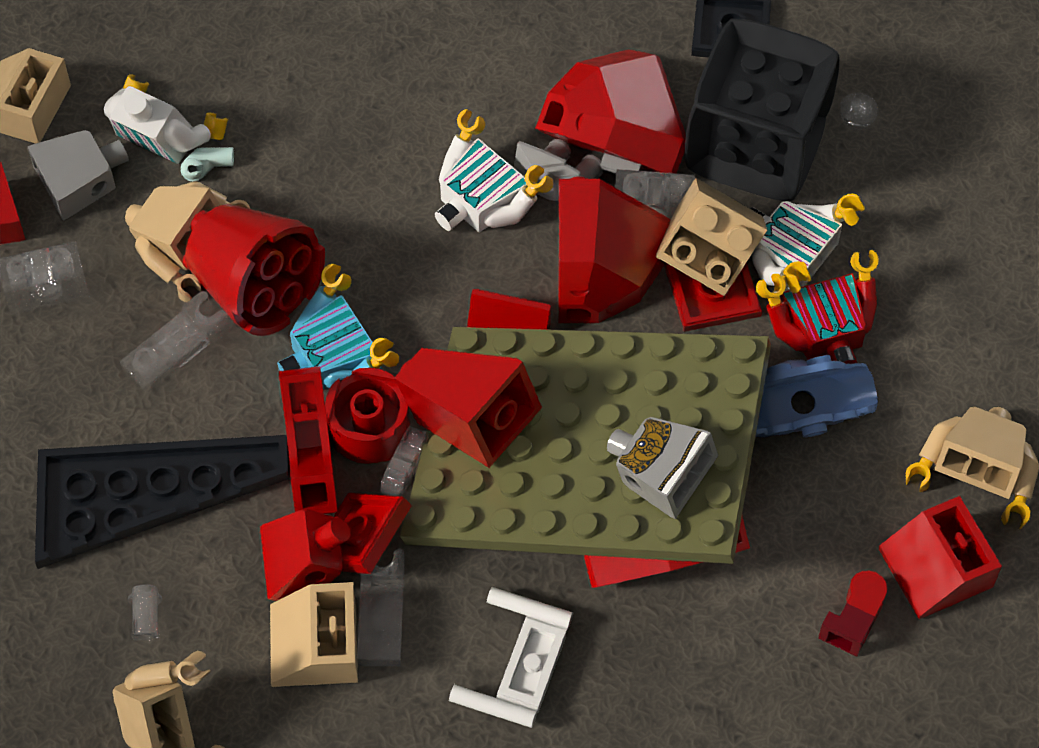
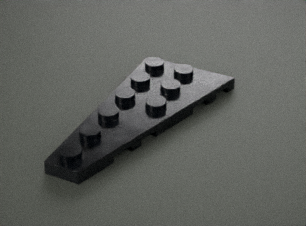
M287 435L38 449L35 564L37 569L288 480L289 452Z

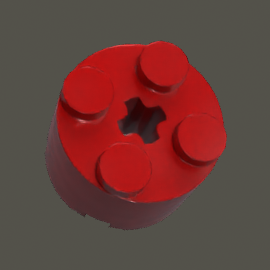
M359 368L353 370L352 375L341 381L340 378L335 381L327 393L325 410L330 440L334 449L349 460L365 464L389 461L396 456L408 440L410 434L409 406L394 379L395 377L391 373L377 368Z

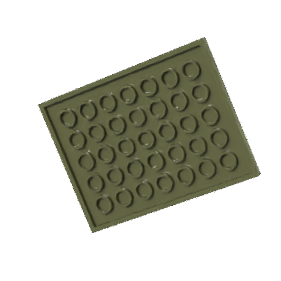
M453 327L447 351L511 357L521 360L542 409L490 468L427 430L409 499L412 507L405 516L400 535L405 545L734 564L771 349L769 336ZM654 417L711 433L718 457L676 519L659 510L623 483L616 466L618 456L607 451L608 440L616 429L634 435L645 419Z

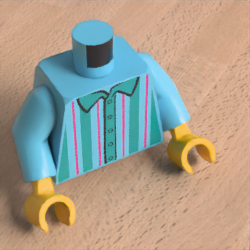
M329 264L323 269L321 278L325 286L318 288L290 332L292 349L295 354L277 362L280 371L320 366L323 390L330 389L332 384L339 378L341 381L352 375L353 370L359 368L382 369V365L393 367L399 362V355L393 351L387 352L388 349L393 347L394 343L386 338H378L372 342L342 295L336 297L335 292L337 290H347L351 285V277L347 274H342L335 282V277L341 270V266L336 264Z

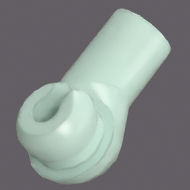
M196 148L181 164V174L186 180L193 182L202 179L214 167H233L234 148Z

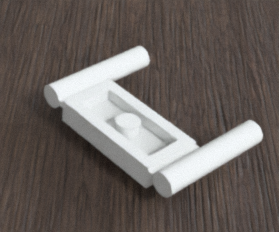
M491 587L487 603L526 615L525 621L496 698L454 685L449 701L532 728L565 642L566 632L571 624L573 612Z

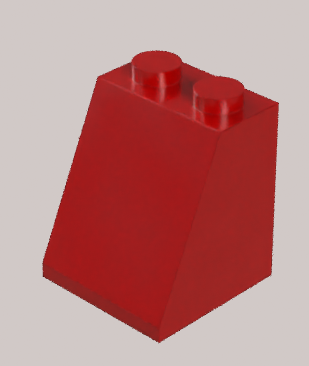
M421 348L411 360L404 363L400 372L394 378L419 425L488 468L493 465L542 409L523 362L517 358Z

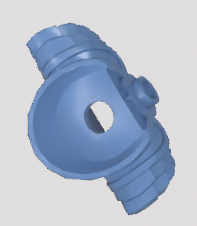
M824 355L807 361L787 360L767 368L755 437L786 435L802 431L803 437L817 436L828 432L827 425H835L847 419H857L859 416L875 412L878 397L872 374L867 365L864 363L845 364L841 361H831L830 355ZM803 391L812 396L814 408L810 413L799 414L792 408L791 399L795 393Z

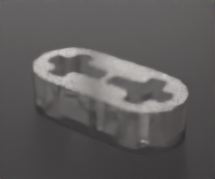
M413 426L407 428L383 476L380 486L381 495L405 496L416 474L423 444L427 442L430 436L429 432Z

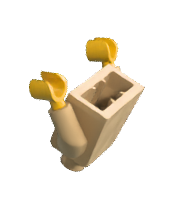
M970 407L963 417L955 416L934 426L919 453V456L922 457L920 462L911 464L906 470V485L913 475L920 474L925 477L921 483L920 492L926 491L931 481L930 468L932 464H935V471L1009 499L1011 494L1015 495L1013 502L1006 507L1001 518L1003 524L1006 525L1010 512L1019 513L1022 517L1020 529H1022L1030 518V509L1026 505V501L1032 498L1039 472V462L1031 445L1025 442L1026 428L1022 424L1011 421V415L1006 409L993 407L989 411H985L977 407Z

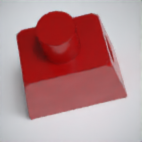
M304 509L260 526L268 600L278 601L310 584L330 583L341 574L343 563L340 545L349 540L351 535L350 528L343 519Z

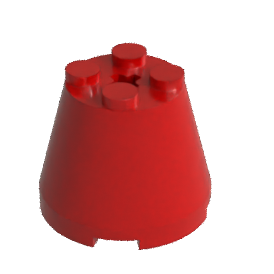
M231 204L219 205L208 212L202 210L192 219V232L187 242L183 265L192 272L231 320L242 329L257 336L271 335L290 325V318L287 316L302 303L304 298L311 300L321 281L325 265V248L318 243L314 229L295 219Z

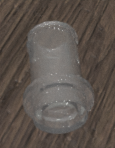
M135 586L132 588V594L128 596V603L132 605L131 638L134 641L159 639L158 604L162 602V595L158 593L156 586Z

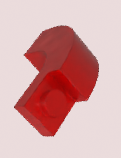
M318 366L279 371L295 512L304 509L322 514L338 512L321 368Z

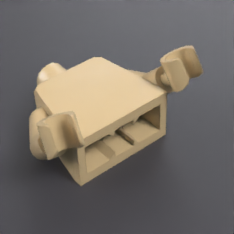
M198 181L177 187L159 186L153 190L143 206L133 204L127 209L125 221L129 226V230L136 239L135 248L144 263L165 282L169 283L172 281L177 285L179 298L187 303L192 302V297L183 288L194 286L201 292V283L193 274L182 275L179 272L180 269L188 270L183 265V257L192 232L191 222L194 216L202 210L208 212L223 204L250 209L246 201L235 200L229 203L226 201L227 197Z
M195 651L178 665L174 661L140 666L127 675L124 683L115 686L113 689L114 704L117 709L123 738L130 748H195L182 686L177 683V680L179 678L184 684L193 686L211 672V670L200 671L194 665L206 657L204 652ZM214 745V746H212L211 748H225V747L220 746V745Z

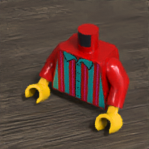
M869 250L870 264L866 268L862 267L859 263V252H855L852 255L850 263L853 269L859 272V278L855 279L853 273L803 286L797 293H792L790 290L785 291V280L779 274L771 275L775 286L772 293L767 289L765 280H759L756 285V291L762 298H767L769 301L766 308L776 337L795 351L804 352L808 360L830 355L831 361H841L845 364L857 363L853 349L862 347L865 335L872 329L877 308L876 280L871 277V271L878 265L879 258L877 253Z

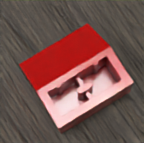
M960 496L922 511L879 545L881 555L918 619H922L993 588L1002 567Z

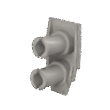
M561 139L552 140L544 150L521 141L517 143L514 169L525 177L527 170L534 165L544 168V173L538 178L537 184L547 175L553 179L554 185L549 192H538L537 195L548 200L558 201L559 179H570L573 177L597 179L603 174V169L600 166L601 160L594 155H586L575 168L566 164V161L570 158L571 149Z

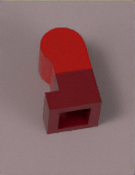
M870 570L855 574L851 579L846 597L847 603L841 615L828 612L822 623L818 639L857 657L882 609L887 593V584L884 578L877 572Z

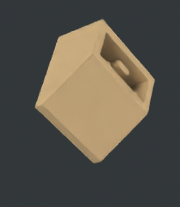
M28 48L0 61V133L35 144L41 142L71 87L64 58Z
M695 178L674 211L656 257L725 296L767 232V227L763 216Z
M353 582L310 584L270 604L271 687L358 683L357 618Z

